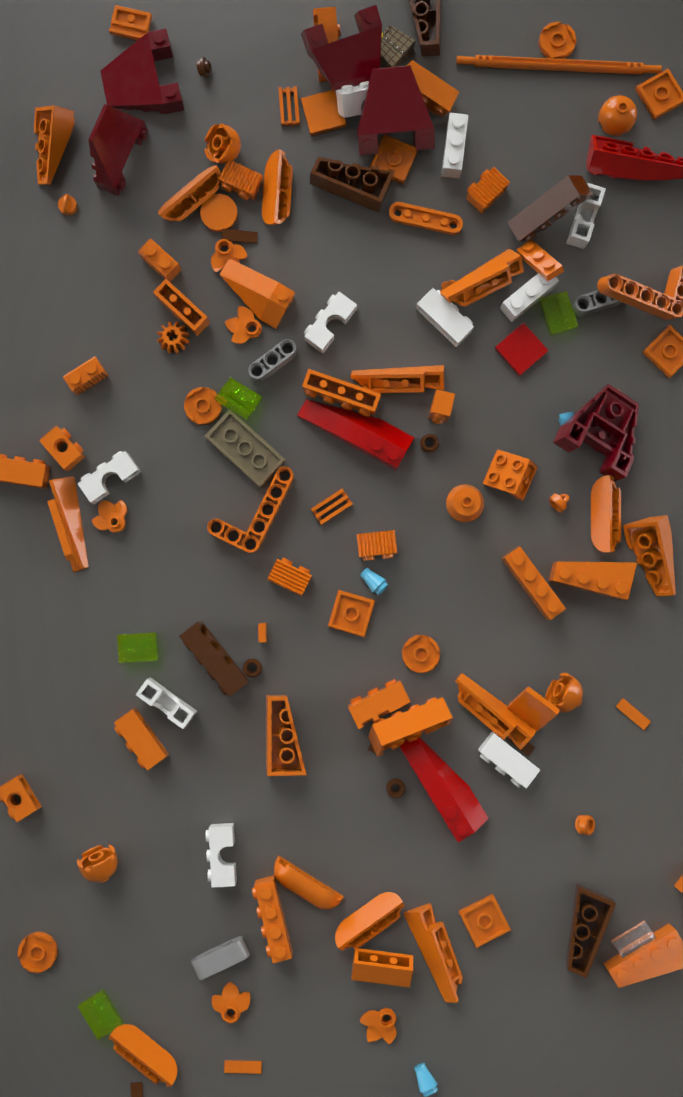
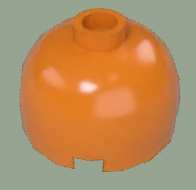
M613 96L605 101L601 107L598 122H600L605 133L611 136H621L626 132L628 133L635 124L637 108L634 102L627 96Z
M223 123L220 125L215 124L208 130L205 137L207 148H204V152L210 161L226 164L228 161H234L237 158L241 148V139L237 131L229 125Z
M565 672L559 675L561 678L558 680L554 679L551 682L545 695V699L559 708L560 713H567L579 707L583 697V688L580 682Z
M102 845L90 848L82 854L80 861L79 859L77 860L79 871L85 879L91 882L103 883L109 880L115 873L118 859L115 848L112 845H108L109 848H103Z

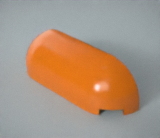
M281 149L271 154L264 171L262 218L269 225L281 224L290 215L293 167L292 164L289 165L287 158L284 156L286 153Z
M211 166L197 175L165 202L159 209L158 214L168 221H181L218 190L220 183L218 179L221 174L218 166Z
M611 475L599 478L591 490V539L594 546L602 552H614L616 544L621 541L620 487H616L613 481L615 478Z
M278 855L274 863V875L283 887L319 909L329 910L341 903L344 898L343 895Z
M392 892L382 893L344 919L335 933L337 947L343 951L349 947L359 948L401 917L399 913L404 907L401 898Z
M123 1024L112 1031L109 1040L113 1041V1049L116 1053L155 1084H158L160 1081L166 1083L167 1087L173 1085L177 1077V1065L170 1053L134 1025Z

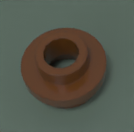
M202 57L196 62L198 73L200 76L209 77L210 72H212L211 63L205 57Z
M426 434L421 438L420 447L426 453H433L439 447V440L433 434ZM427 441H432V442H433V446H432V447H428V446L426 445V442H427Z
M248 659L243 665V672L250 678L257 677L262 672V664L257 659ZM251 664H254L256 666V670L254 672L250 671L249 666Z
M393 778L388 781L386 791L390 797L399 798L405 793L406 788L402 780ZM398 785L399 790L393 791L392 786Z

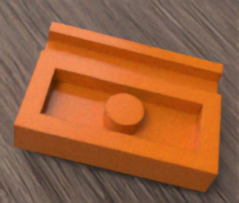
M115 5L109 33L119 37L139 40L149 32L152 14Z

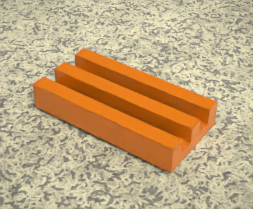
M293 86V88L286 87V89L278 87L281 126L300 125L297 86ZM291 93H294L296 121H292ZM283 94H286L288 121H285Z
M342 488L311 508V511L319 523L323 525L353 505V503ZM342 494V498L317 513L316 510ZM346 500L347 504L321 519L322 515Z

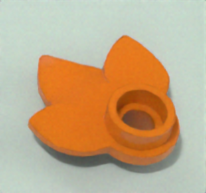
M226 239L219 240L215 245V253L211 257L212 269L215 273L219 272L224 268L229 258L240 263L239 260L247 257L246 250L241 245L232 244L231 241ZM227 247L228 250L226 252L221 251V248Z
M243 306L238 307V317L225 321L227 329L234 333L231 341L237 344H243L249 338L258 337L262 331L260 322L254 318V313ZM254 326L256 327V330L254 332H250L249 328Z
M107 500L100 501L98 505L99 515L92 519L93 525L101 531L109 529L113 533L121 532L126 525L124 517L127 513V506L125 502L120 500L114 505Z
M228 982L223 988L222 995H212V1007L215 1011L221 1013L222 1019L225 1022L234 1023L240 1018L241 1012L248 1009L251 995L250 992L239 994L237 986L232 982ZM232 1009L235 1013L230 1015L228 1010Z
M392 1009L369 1010L361 1016L360 1023L368 1026V1042L377 1041L381 1038L388 1044L394 1041L397 1034L395 1028L396 1014ZM389 1015L390 1019L384 1020L383 1016Z

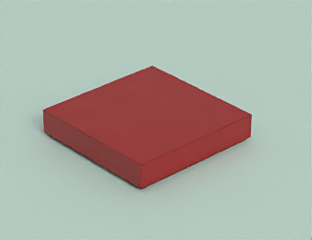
M524 322L494 348L518 376L522 375L549 351Z

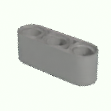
M597 290L579 296L572 305V312L576 316L581 317L618 306L622 302L603 295ZM596 297H601L604 304L598 303ZM578 303H584L586 309L579 308Z
M285 339L253 362L248 369L251 380L261 383L294 359L297 354L295 343L290 339ZM286 346H290L293 348V351L286 354L283 352V349ZM272 357L278 359L275 365L268 364V360ZM261 369L263 372L260 376H254L253 371Z
M239 936L196 956L191 960L198 979L202 980L245 960L250 956L243 937Z

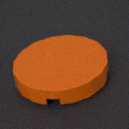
M557 21L549 23L543 28L538 44L540 51L545 57L566 59L571 55L577 39L575 31L571 26Z
M213 194L202 203L200 215L201 220L209 230L222 232V229H229L234 226L238 218V211L235 202L229 196Z
M198 387L187 394L184 410L192 422L198 425H208L219 418L222 411V402L214 390Z
M415 635L409 638L403 646L402 659L411 671L426 673L433 670L439 662L440 649L437 642L431 637Z
M34 932L22 940L18 947L17 955L24 969L29 972L40 973L53 965L57 959L58 948L52 936L45 932Z

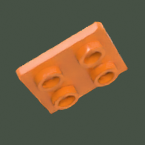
M497 450L483 484L510 493L517 500L523 501L538 466L528 458Z

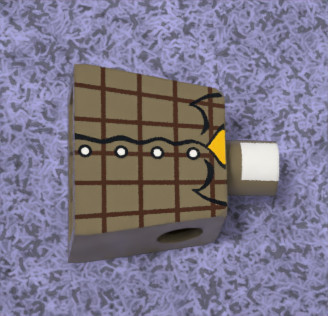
M388 26L382 32L380 64L384 68L400 66L414 50L415 40L393 26Z

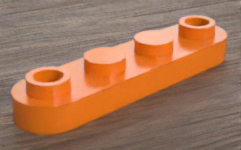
M395 202L389 208V217L396 223L449 235H457L463 227L462 218L456 214L403 202ZM399 211L401 212V215L396 216L395 212ZM450 224H455L456 228H451Z

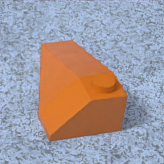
M55 105L35 107L34 133L38 134V143L35 144V150L39 152V158L36 162L39 185H51L75 124L73 110Z
M230 258L220 273L223 280L237 293L246 306L253 311L255 316L276 330L292 303L295 292Z
M668 515L648 517L624 524L623 529L627 545L630 549H633L637 556L636 561L642 565L646 573L645 577L655 595H675L672 532Z

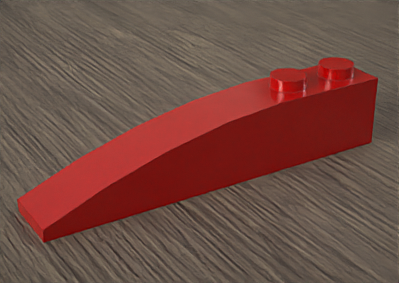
M591 135L586 166L587 171L593 175L604 174L613 179L635 180L683 179V157H677L676 160L666 152L655 154L653 151H650L651 148L645 146L643 149L633 147L634 143Z
M308 399L305 400L297 414L303 420L395 471L415 438L382 419L363 416L357 412Z
M420 737L412 742L405 740L399 746L458 843L475 833L489 819L469 785Z

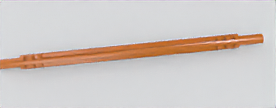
M490 55L456 57V64L488 68L642 75V73L659 74L662 71L661 65H644V63Z

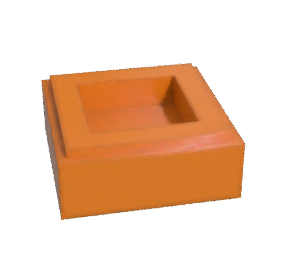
M267 623L258 624L259 643L267 642Z

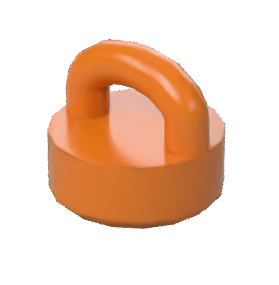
M65 194L59 199L58 208L62 214L70 216L77 211L78 204L72 196Z
M555 493L549 498V503L557 512H563L567 508L566 503L570 497L567 494L558 495Z
M590 815L577 816L575 820L576 831L579 834L591 835L595 829L594 818Z

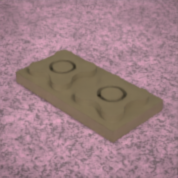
M231 409L204 436L260 488L286 461L283 456Z

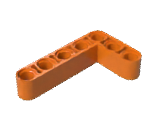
M683 265L670 271L664 293L615 273L598 280L597 288L603 295L664 320L683 316Z
M281 467L277 470L247 532L217 518L209 521L207 525L208 532L247 553L253 554L258 552L294 480L292 470L289 467ZM282 472L290 473L289 480L282 481L280 474ZM274 489L282 491L279 498L272 497L271 493ZM265 506L273 507L271 515L263 514ZM261 522L265 525V528L262 532L258 533L255 531V525ZM215 523H220L222 526L221 531L218 533L212 531V526ZM233 531H237L239 534V538L236 541H230L229 534ZM255 540L256 547L253 550H248L246 547L247 541Z

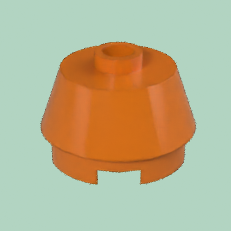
M463 484L456 486L449 492L446 499V507L448 513L455 520L471 522L481 515L484 509V498L477 488Z

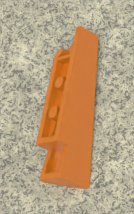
M507 249L440 291V294L447 300L465 307L511 284L512 276L524 272L522 257L515 251Z
M444 365L353 370L351 378L355 379L363 388L377 393L425 392V388L444 390Z
M75 477L49 480L55 499L49 500L47 503L64 556L67 561L70 560L73 572L86 569L89 565Z
M461 673L455 680L458 683L459 703L503 741L508 736L521 750L537 731L507 709V705L466 675Z
M431 903L404 912L405 919L444 1001L457 1003L459 1001L456 993L457 987L462 984L463 976L444 923L435 922Z

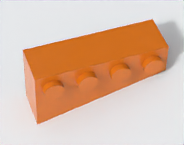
M553 562L548 581L619 600H628L637 563Z

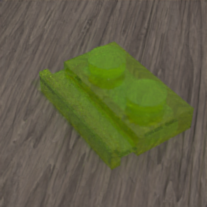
M567 290L540 298L539 301L551 336L578 327Z
M230 377L219 394L216 395L215 400L243 418L248 419L261 402L262 396Z
M157 632L117 635L118 663L158 660Z
M104 988L78 1005L80 1012L97 1040L123 1024V1020Z

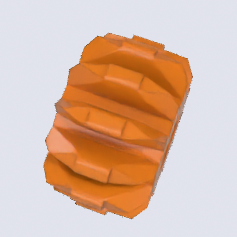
M168 321L167 328L165 325L161 326L163 331L157 332L158 336H160L157 342L161 344L162 350L167 349V352L171 354L174 349L175 353L178 354V348L186 349L183 344H189V340L186 338L190 335L188 332H185L186 327L184 325L180 326L179 322L176 321L173 326L171 321ZM175 334L177 336V339L175 340L173 338L174 341H171L170 336L173 337V335Z

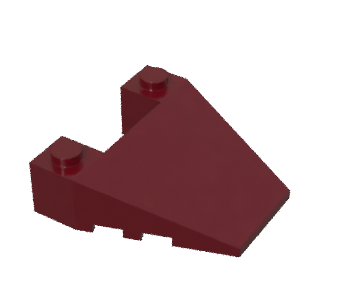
M377 5L359 10L354 15L359 30L357 34L328 43L323 24L304 29L301 33L308 56L314 61L335 94L336 90L342 89V86L352 85L355 87L360 86L361 82L369 81L372 69L380 68L382 22Z
M166 28L147 32L100 70L107 105L116 109L143 110V112L158 111L162 114L185 110L178 82L161 86L159 83L155 61L173 57Z
M411 65L372 69L357 128L359 155L378 154L377 134L413 131V143L416 150L434 149V127Z
M106 104L103 105L88 139L90 156L95 161V163H92V169L96 170L93 180L97 188L118 196L126 185L122 171L134 143L141 145L142 140H145L148 135V129L144 120Z
M607 384L560 426L553 443L569 453L579 448L582 442L606 456L599 473L604 476H613L615 478L614 482L626 478L634 461L632 450L636 440L634 429L637 427L639 403L612 385Z

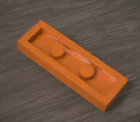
M533 240L516 249L522 259L546 281H550L564 272L563 266Z

